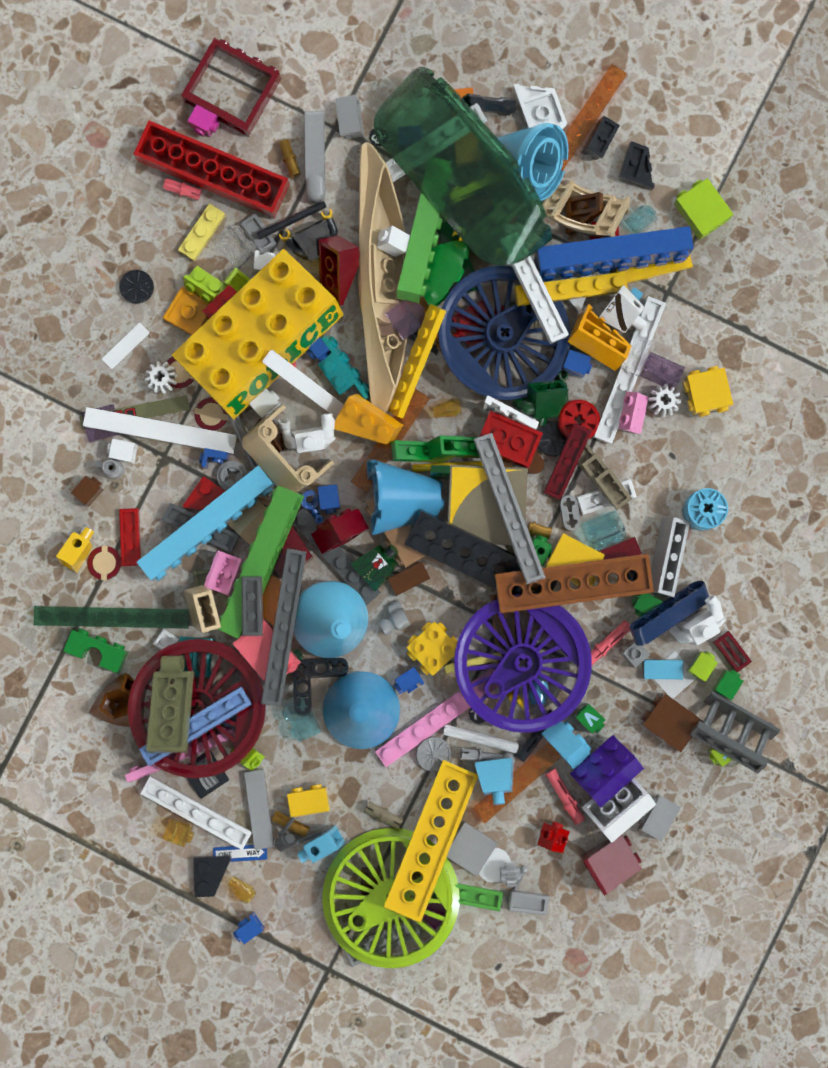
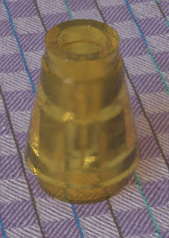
M452 398L433 407L435 418L458 417V414H462L459 399L454 400Z
M235 876L227 884L241 903L248 904L257 893L253 886Z

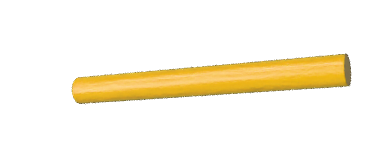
M481 461L412 464L413 472L431 471L432 465H483Z

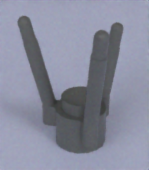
M293 816L285 827L278 832L279 838L276 839L275 845L280 852H286L299 843L322 834L323 831L320 830L295 840L292 834L286 833L295 820Z

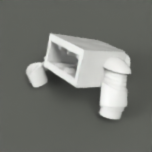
M332 413L321 415V427L290 431L289 418H287L286 423H281L280 419L278 420L279 431L282 432L286 448L294 449L297 453L325 449L336 439L334 437L335 420Z
M715 595L705 599L706 608L670 628L669 632L678 642L699 645L721 632L719 627L724 624L726 617L723 615L721 602Z

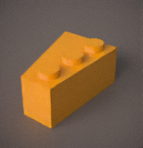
M588 304L578 316L567 342L616 371L627 359L632 346L615 329L612 331L604 323L606 320L602 316L599 318L592 311L593 307Z
M354 394L346 400L335 420L334 429L389 444L396 439L403 424L359 394Z

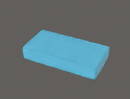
M644 660V679L683 680V660Z

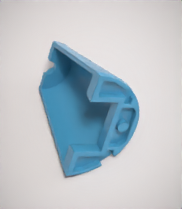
M368 459L366 461L368 480H373L375 510L370 516L372 534H379L415 523L421 509L435 516H438L440 510L444 509V499H441L442 481L375 459Z

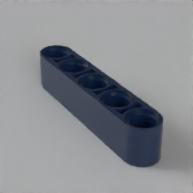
M695 581L677 592L675 597L668 598L632 622L629 629L635 644L638 646L648 644L706 605L705 599L710 596L705 582Z

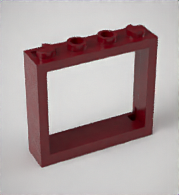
M213 38L182 92L181 97L184 103L194 108L198 105L216 114L221 123L249 137L278 87L281 76L279 70L274 66L269 65L268 67L262 64L263 62L259 58L254 56L251 58L242 49L231 47L227 41ZM217 50L270 77L246 122L193 94Z

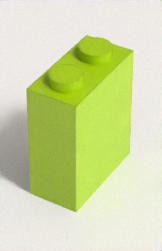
M708 178L704 181L701 179L696 181L689 191L683 190L676 196L677 199L674 203L699 241L728 222L734 215Z

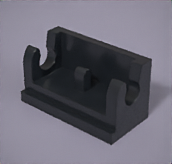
M606 116L601 117L597 121L581 153L593 155V160L602 159L620 125Z

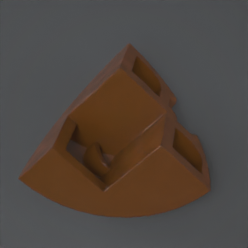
M124 673L114 679L99 694L89 713L110 724L130 727L128 721V700L134 679L128 673Z

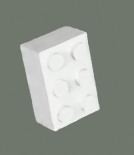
M633 778L601 808L591 799L582 809L612 843L651 810L656 803L647 791Z

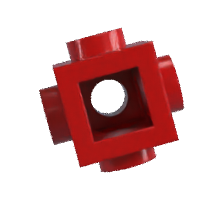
M552 821V824L543 823L537 845L550 851L563 853L570 831L564 829L563 824Z

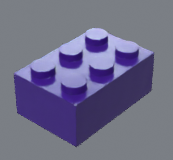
M612 735L575 768L570 775L601 808L644 768L638 759Z

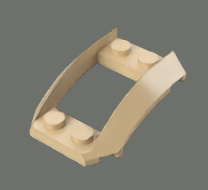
M570 180L569 184H559L554 193L544 200L540 207V212L556 223L577 233L601 238L615 237V231L624 214H629L630 196H626L625 199H617L615 195L603 194V212L596 225L577 222L560 214L568 198L596 192L580 187L574 183V180Z

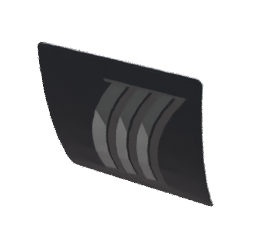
M211 752L212 761L216 762L217 760ZM205 753L196 758V765L208 764ZM225 772L205 778H187L200 799L229 781Z

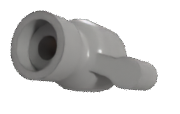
M109 459L104 463L100 460L95 461V466L103 469L104 474L111 479H119L124 474V466L117 460Z
M399 600L388 605L390 618L379 621L385 635L392 633L393 629L400 631L410 626V622Z

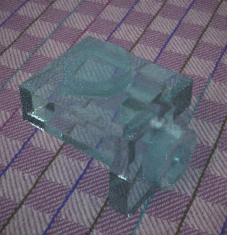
M643 205L628 217L625 222L636 234L641 233L658 218L655 216L656 212L651 206Z

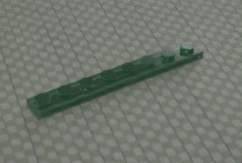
M34 606L33 625L189 629V610Z

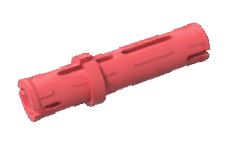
M624 620L604 640L594 645L595 648L591 650L592 665L602 656L605 657L607 652L630 632V624Z
M556 768L547 772L545 776L564 805V811L567 810L573 820L574 825L584 821L586 818L578 808V802L572 798Z

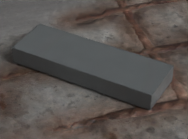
M262 576L242 577L243 636H263Z

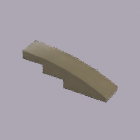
M586 444L577 464L610 504L618 510L629 502L632 497L613 471L607 468L599 455L595 454L590 446Z

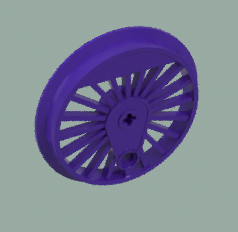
M498 599L483 606L466 623L455 649V676L458 687L467 704L486 722L512 732L540 731L563 721L582 701L591 678V651L580 624L560 605L526 610L529 614L523 644L519 611H514L516 645L503 614L499 613ZM497 613L512 647L489 624L488 618ZM534 619L536 623L540 626V628L536 633L534 639L532 640L531 644L529 645L528 643ZM484 624L507 652L477 635L476 631ZM544 630L549 637L535 648L534 646ZM472 638L502 654L503 657L470 650L469 646ZM551 640L557 645L554 648L539 653ZM559 649L567 656L542 660L543 656ZM467 655H475L500 662L498 664L467 667ZM519 659L526 660V668L518 666L520 664ZM571 661L577 667V672L572 673L543 666V664ZM495 668L490 676L473 683L470 682L468 671ZM541 670L575 678L572 689L570 690L541 673ZM537 676L569 694L562 704L543 685ZM532 680L555 704L557 708L549 714L546 713ZM486 682L483 686L484 695L479 698L473 687ZM526 683L530 687L542 717L530 719ZM490 684L497 685L498 693L496 695L489 692ZM520 686H522L525 720L513 719ZM513 691L508 717L496 713L507 693ZM486 698H499L493 710L483 703Z

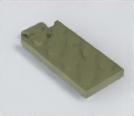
M162 656L161 670L163 672H154L146 747L148 753H187L194 672H183L185 666L183 656Z

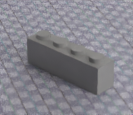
M675 517L662 518L651 568L654 592L651 594L662 597H675L690 526L689 521Z

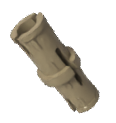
M371 801L368 802L364 812L379 819V822H385L397 830L403 822V818L388 811L389 809H383Z

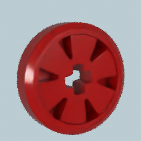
M580 399L572 400L565 404L557 420L559 430L563 436L568 438L574 423H577L574 419L579 416L581 417L580 420L583 421L580 425L592 430L589 439L592 438L600 423V415L595 406L588 401Z

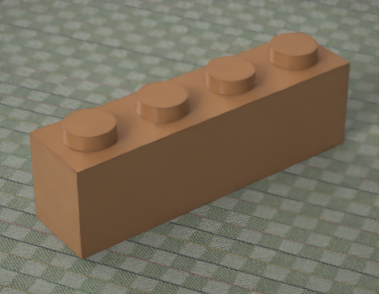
M374 497L366 501L367 507H365V510L369 516L375 510ZM407 525L384 532L387 537L385 540L387 546L392 544L397 548L398 554L395 556V559L400 567L404 565L405 568L425 557V554L404 545L410 532Z

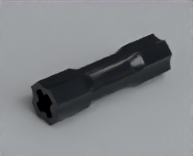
M467 93L461 101L464 111L476 103L480 106L482 112L510 116L516 111V101L513 98L484 97L478 94Z

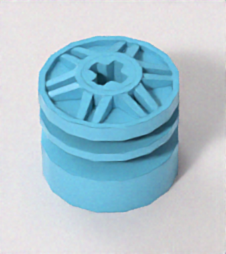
M711 488L700 489L685 500L682 508L683 518L685 521H689L690 527L695 530H710L722 524L726 519L728 503L724 495L718 490ZM709 505V512L705 513L703 510L705 506Z

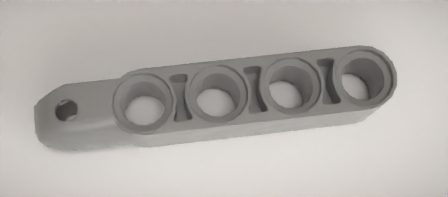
M305 111L306 196L312 203H320L325 198L324 111Z

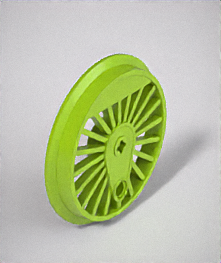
M382 828L356 837L337 854L325 877L322 904L325 920L330 932L347 953L359 961L375 967L401 968L426 959L443 945L457 919L460 893L459 888L455 886L458 883L455 871L447 857L433 890L438 898H430L429 903H442L446 909L445 915L442 916L429 910H425L424 913L441 920L442 923L435 932L422 920L421 923L417 922L432 935L425 944L421 942L405 916L383 907L395 879L396 841L402 842L407 849L413 831ZM426 838V842H427L428 845H430V846L436 845V844H434L432 841H430L428 838ZM391 841L390 878H387L378 842ZM374 844L384 880L380 879L363 852V848ZM358 852L378 884L373 882L348 860ZM421 853L419 856L420 863L428 864L430 860L428 854ZM345 865L348 866L374 888L371 889L340 877L339 875ZM422 875L413 882L419 883L422 881ZM337 881L366 891L369 894H335ZM407 890L404 893L406 901L412 902L415 897H410V895H414L413 891ZM335 899L362 900L358 906L336 911ZM351 913L348 925L343 928L338 916ZM356 915L362 916L364 919L363 924L355 925L353 917ZM398 917H401L419 948L411 952L407 951ZM393 919L395 920L403 954L391 955ZM388 921L386 955L374 953L384 922ZM379 925L370 950L359 946L358 944L370 928ZM348 930L362 931V933L353 941L346 933Z

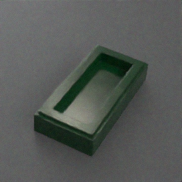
M432 465L430 478L449 480L450 466Z

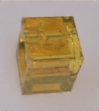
M170 819L162 839L185 847L187 843L190 844L194 837L195 833L192 832L193 826Z

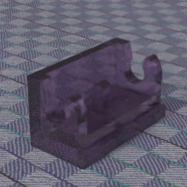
M650 352L639 376L661 386L667 384L668 389H671L672 387L676 388L685 367Z

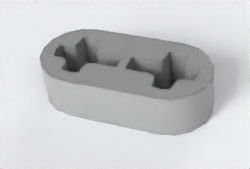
M566 495L560 501L562 523L567 531L573 532L581 524L578 503L574 496ZM566 499L574 503L571 506V512H568V507L563 505ZM571 514L573 521H577L574 528H571L566 523L569 521V515Z

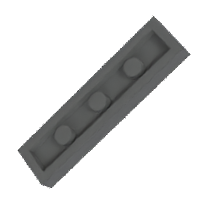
M170 503L162 520L180 528L193 518L195 514ZM224 529L220 533L216 531L211 535L212 539L209 543L232 553L240 536Z

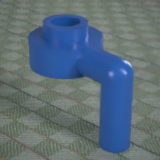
M305 490L301 494L304 495L301 505L309 509L316 523L320 524L323 522V518L317 508L320 502L319 495L313 490ZM312 496L313 500L306 502V497Z

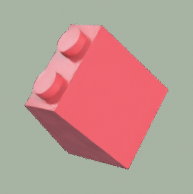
M263 619V636L242 635L233 645L265 682L273 627ZM290 650L287 674L295 671L301 663L292 650Z

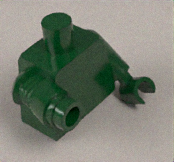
M560 371L554 378V381L528 383V396L511 400L512 405L521 409L523 414L532 415L536 418V421L539 422L538 425H546L547 418L557 417L569 399V389L567 383H565L569 376L568 372Z

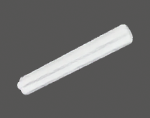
M445 725L443 734L512 753H517L519 746L516 742L450 725Z

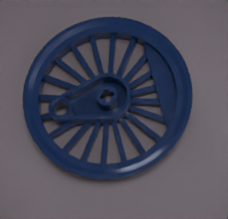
M512 266L486 267L463 278L451 290L442 306L446 313L438 331V340L443 358L454 376L470 390L482 396H490L498 400H515L527 397L528 383L553 381L566 361L570 343L567 342L570 336V324L562 301H555L553 303L569 334L567 337L552 344L548 341L525 337L527 334L544 333L542 328L529 329L533 322L538 321L534 310L530 313L526 310V305L517 306V303L509 308L513 283L521 285ZM497 281L508 282L503 312H501ZM491 282L496 315L481 286L483 283ZM474 287L476 288L489 316L466 293ZM463 298L484 321L457 307L460 299ZM453 312L483 328L451 322ZM450 327L482 333V335L454 338L450 333ZM504 331L506 334L502 337L500 334ZM483 340V342L468 349H465L460 344V342ZM521 342L553 348L551 359ZM486 345V348L475 359L471 356L470 352ZM520 349L547 363L548 365L544 371L541 372ZM490 350L491 352L482 367L478 361ZM514 352L537 376L536 379L528 382ZM496 353L493 377H491L486 370ZM501 355L503 356L507 388H503L497 383ZM508 355L523 384L521 386L513 387Z

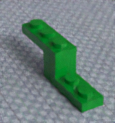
M439 435L428 442L394 440L391 442L393 461L444 463L453 457L480 458L474 443V439L478 437Z

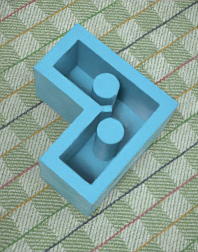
M561 721L547 728L541 734L574 770L591 755L589 752L591 747L580 734L574 735L572 732L574 728L567 721L564 723Z

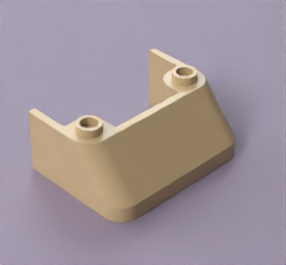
M280 404L244 435L242 447L277 487L279 485L299 492L313 483L334 462L328 458L316 470L308 465L301 466L296 471L293 470L270 443L278 433L276 425L271 420L286 408L283 404Z

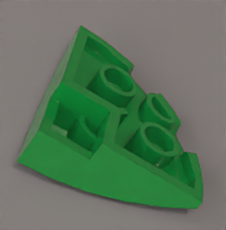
M463 240L444 243L432 248V251L435 252L433 263L429 262L428 268H431L429 279L424 281V285H427L424 298L428 305L438 306L449 295L448 290L453 283L460 281L464 273L462 265L464 260L468 259L469 253L468 246Z

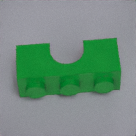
M79 628L78 631H71L63 652L80 659H85L87 652L95 647L102 655L100 667L115 673L121 672L129 651L124 650V645L114 642V645L107 643L108 639L99 635L94 638L89 635V631Z

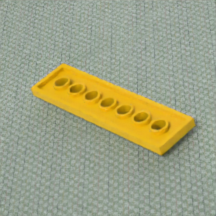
M442 760L383 906L384 908L421 923L476 784L478 774ZM454 780L458 783L457 791L449 789V781ZM447 798L451 801L450 809L442 808V799ZM437 816L442 817L444 820V825L441 828L434 825V818ZM428 835L436 837V845L430 846L427 844L426 838ZM421 853L428 854L430 858L428 864L420 863L419 856ZM414 872L421 873L422 881L420 883L412 881L411 876ZM407 890H411L415 894L412 902H408L404 898V893Z

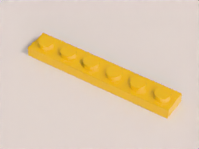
M625 272L543 282L553 302L617 294L623 285L628 289ZM515 286L514 292L517 306L531 305L522 286Z
M432 304L429 305L425 313V318L418 331L415 343L411 348V353L388 408L390 413L400 418H404L446 313L445 310Z

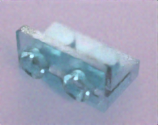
M616 510L581 524V529L589 543V547L595 550H601L606 545L620 542L626 537L625 527Z
M304 698L301 699V706L298 707L303 712L308 707L305 705ZM294 702L284 706L285 710L282 712L286 722L290 721L292 725L290 732L294 740L297 739L298 742H301L321 733L313 711L309 715L302 717L295 712Z

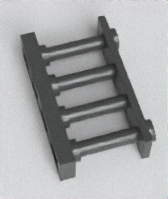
M712 691L704 699V702L710 705L704 722L699 721L692 728L690 735L758 774L767 766L769 761L762 756L767 740H772L781 729L724 698L721 694ZM717 710L727 715L721 732L711 728V723ZM734 719L744 725L738 742L728 737ZM751 729L761 734L755 752L745 747Z

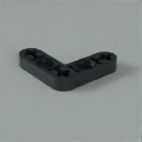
M346 659L300 660L301 663L297 669H300V665H304V668L307 670L303 671L304 679H300L299 670L293 671L294 709L297 715L304 717L312 711L311 679L342 677L346 675L349 671ZM329 663H332V667H337L338 663H342L346 667L342 668V671H338V668H332V672H330ZM318 664L326 665L325 672L318 673L315 670ZM301 683H305L308 686L307 691L304 693L297 691V686ZM301 698H304L305 705L308 706L303 712L298 708L301 706Z

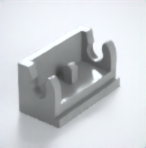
M350 95L335 98L340 136H345V139L364 137L361 106L358 97Z

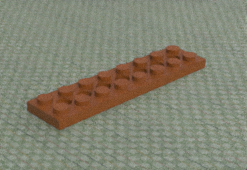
M649 554L542 568L545 579L527 585L521 571L494 574L499 613L654 592ZM630 570L636 572V579L634 581L627 579V572ZM612 572L617 575V581L614 584L609 583L607 579L608 575ZM592 575L598 578V584L594 587L588 582L589 577ZM572 578L579 580V586L576 589H572L569 586V581ZM554 580L560 583V589L556 592L550 589V583ZM534 583H538L541 586V591L538 594L531 592V585ZM516 585L522 589V593L518 597L513 596L511 593L512 588Z

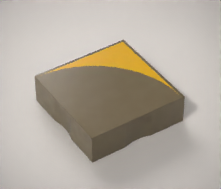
M450 465L448 522L493 544L512 545L483 466ZM505 467L525 521L528 468Z

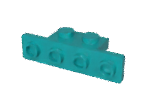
M324 335L321 339L329 348L331 354L321 361L318 366L339 395H343L355 385L364 399H370L369 385L362 381L358 369L352 367L349 363L348 355L339 349L338 341L333 336Z

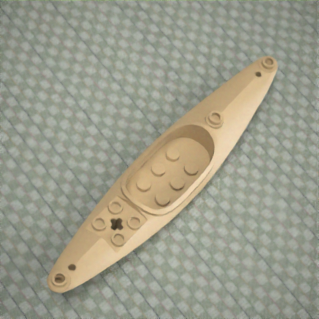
M363 143L360 148L359 300L363 317L371 403L388 414V408L398 386L404 361L411 301L397 299V288L406 253L394 257L377 248L379 241L378 235L381 230L394 226L405 232L387 164L372 144Z

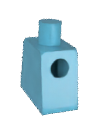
M506 758L475 762L483 793L485 795H492L493 805L505 804L504 793L512 792L513 759Z
M335 825L309 840L303 846L304 849L298 852V857L302 863L308 860L315 863L338 850L345 843V840Z

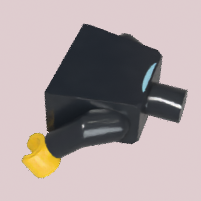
M329 209V216H325L322 211V220L292 235L288 229H285L288 235L287 237H282L279 234L280 239L286 243L293 254L301 259H309L311 262L316 259L319 261V240L338 235L332 210Z

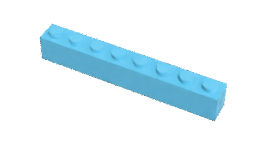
M258 465L137 561V564L151 581H160L167 575V570L171 567L175 569L182 563V558L186 555L188 557L193 555L197 551L196 547L201 543L203 545L208 543L212 539L211 535L216 531L218 533L222 532L227 527L226 523L231 519L233 521L237 520L242 516V511L248 507L250 509L258 503L257 499L263 495L265 497L271 493L274 484Z

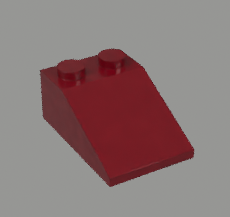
M336 235L319 240L320 284L337 300L339 306H342L359 266L360 251L358 246Z

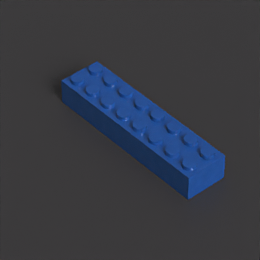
M690 226L537 247L534 262L541 279L548 282L557 277L569 279L573 275L578 274L584 277L591 275L593 272L605 274L615 269L626 271L629 267L642 269L651 264L662 266L672 261L675 264L683 263L693 251L694 246Z

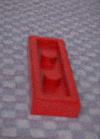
M139 508L119 509L121 566H139L137 564V561L141 559Z

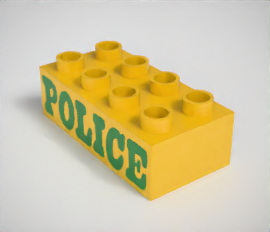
M283 248L187 339L172 356L234 420L249 406L251 401L280 376L263 363L270 350L276 352L292 365L344 314L337 300Z

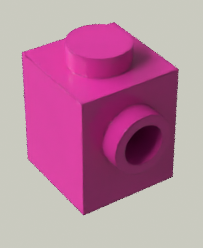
M196 105L188 119L190 127L200 136L206 135L210 137L219 127L217 115Z

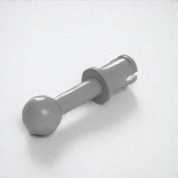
M461 747L460 754H462V756L460 755V760L480 762L481 760L490 761L512 758L513 763L516 761L514 753L508 751L503 754L482 752L481 748L477 750Z

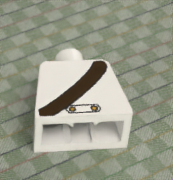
M624 285L599 316V318L602 316L606 320L605 323L622 332H626L631 325L641 332L648 323L639 316L644 309L643 304Z

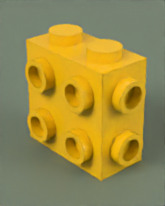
M718 366L707 368L706 372L701 373L700 370L689 372V375L685 377L683 389L685 393H688L689 400H687V406L693 415L704 417L710 415L711 411L716 410L717 413L729 411V408L734 405L725 367L719 369Z
M429 621L421 628L423 632L418 637L414 635L407 641L409 646L406 648L409 650L407 655L413 661L417 659L422 664L420 669L426 675L431 674L433 676L455 656L458 640L454 636L450 638L445 633L448 629L441 622L437 624L434 621L431 624Z

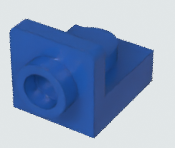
M205 448L204 452L200 454L199 463L202 464V468L208 469L210 458L212 459L211 462L223 464V461H229L230 454L224 451Z

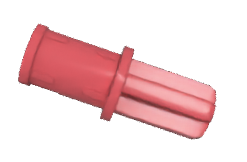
M166 178L163 184L164 189L178 193L181 197L184 195L199 201L201 196L199 194L202 193V189L187 185L186 182L181 183Z

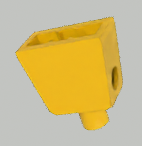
M84 527L80 534L73 532L56 555L60 564L78 573L93 547L89 540L95 532L88 527Z

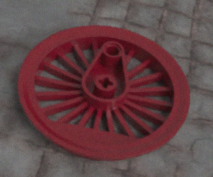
M191 639L163 648L153 655L141 668L133 682L129 695L128 721L133 738L140 749L147 744L148 737L145 724L149 723V718L144 719V706L148 707L149 710L151 706V699L149 702H144L147 689L152 691L150 683L153 680L154 672H160L162 656L185 655L188 671H193L190 654L202 653L198 689L195 676L193 678L190 718L197 714L194 707H197L198 703L202 710L239 687L243 688L252 705L237 713L236 722L229 719L224 721L236 727L235 737L220 724L216 726L234 743V751L228 755L212 728L209 732L224 757L221 760L212 761L207 733L202 734L208 764L196 765L197 737L192 743L190 765L179 763L182 753H176L174 760L166 756L154 765L176 776L205 778L218 775L233 768L250 753L262 732L266 705L261 704L263 685L257 672L238 651L213 640ZM207 653L218 655L217 662L203 690ZM225 658L233 666L212 691L209 692ZM239 669L241 671V681L214 696L231 675Z

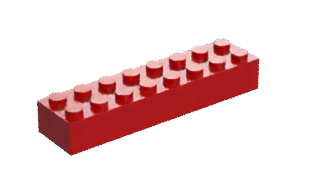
M148 120L133 154L140 163L274 219L290 186L288 178L150 120Z

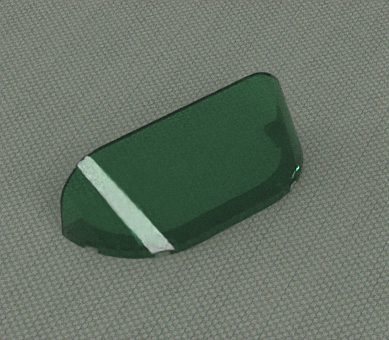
M426 67L415 68L377 110L374 118V133L378 142L475 255L495 265H511L525 260L552 241L551 227L545 224L543 220L547 217V214L528 177L522 179L516 170L519 164L512 154L442 77L436 80L433 77L434 72Z

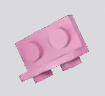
M626 391L618 429L641 434L648 396L641 395L638 392Z

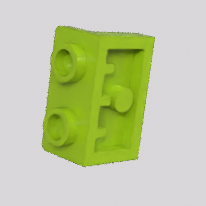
M196 266L189 276L185 274L183 277L184 287L189 292L198 294L206 303H211L227 287L226 284L199 266Z

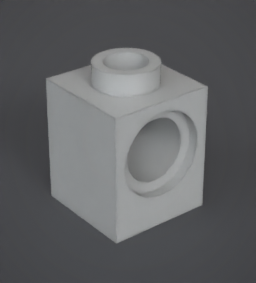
M634 641L620 652L633 668H636L650 656L643 646L636 645Z

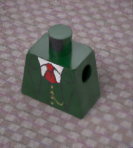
M392 544L386 549L378 545L350 565L376 591L383 586L398 564L393 557L398 554V550Z

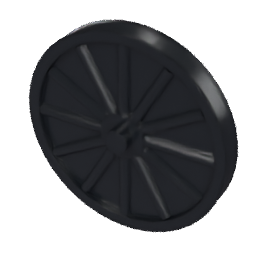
M131 270L121 278L119 289L125 300L133 304H140L146 302L152 296L154 283L145 271Z
M546 423V425L538 430L543 433L538 448L548 456H559L567 438L560 432L558 423Z

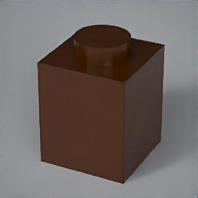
M85 476L71 494L89 507L104 489L100 487L102 483L97 478Z

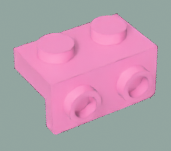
M218 550L213 558L209 574L206 576L204 587L232 596L234 583L241 575V566L245 560Z

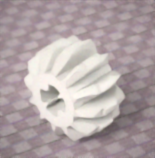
M157 361V367L151 364L150 368L152 371L146 370L145 372L149 375V377L145 378L146 382H150L148 388H154L155 393L161 390L165 394L166 388L172 391L173 388L170 385L171 383L176 385L177 382L173 378L178 377L177 373H173L175 368L173 366L169 367L168 362H164L162 365L160 361ZM161 374L165 376L162 378V381L158 380V378L161 377Z
M665 384L663 390L660 386H657L656 391L652 390L650 392L653 397H649L648 401L654 404H651L649 408H656L654 411L655 415L661 411V417H665L666 412L669 416H672L673 411H678L677 405L681 403V400L675 399L680 394L672 393L675 390L674 387L668 390V385ZM663 397L668 401L666 405H664L663 401H660Z

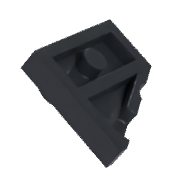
M633 141L629 143L619 179L649 190L654 189L655 185L652 182L651 176L652 165L649 161V147Z
M232 856L193 858L195 897H214Z

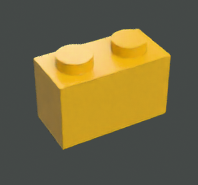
M322 784L310 785L311 789L303 790V787L292 788L291 792L287 794L290 816L298 817L330 811L327 786L322 787Z

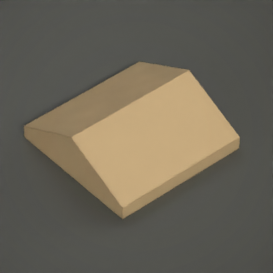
M258 499V503L250 509L248 507L242 511V516L237 520L233 521L231 519L227 523L249 545L255 541L257 537L256 530L265 518L263 515L266 507Z

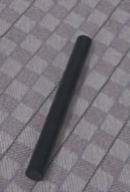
M321 201L257 232V237L261 240L327 208L324 201Z

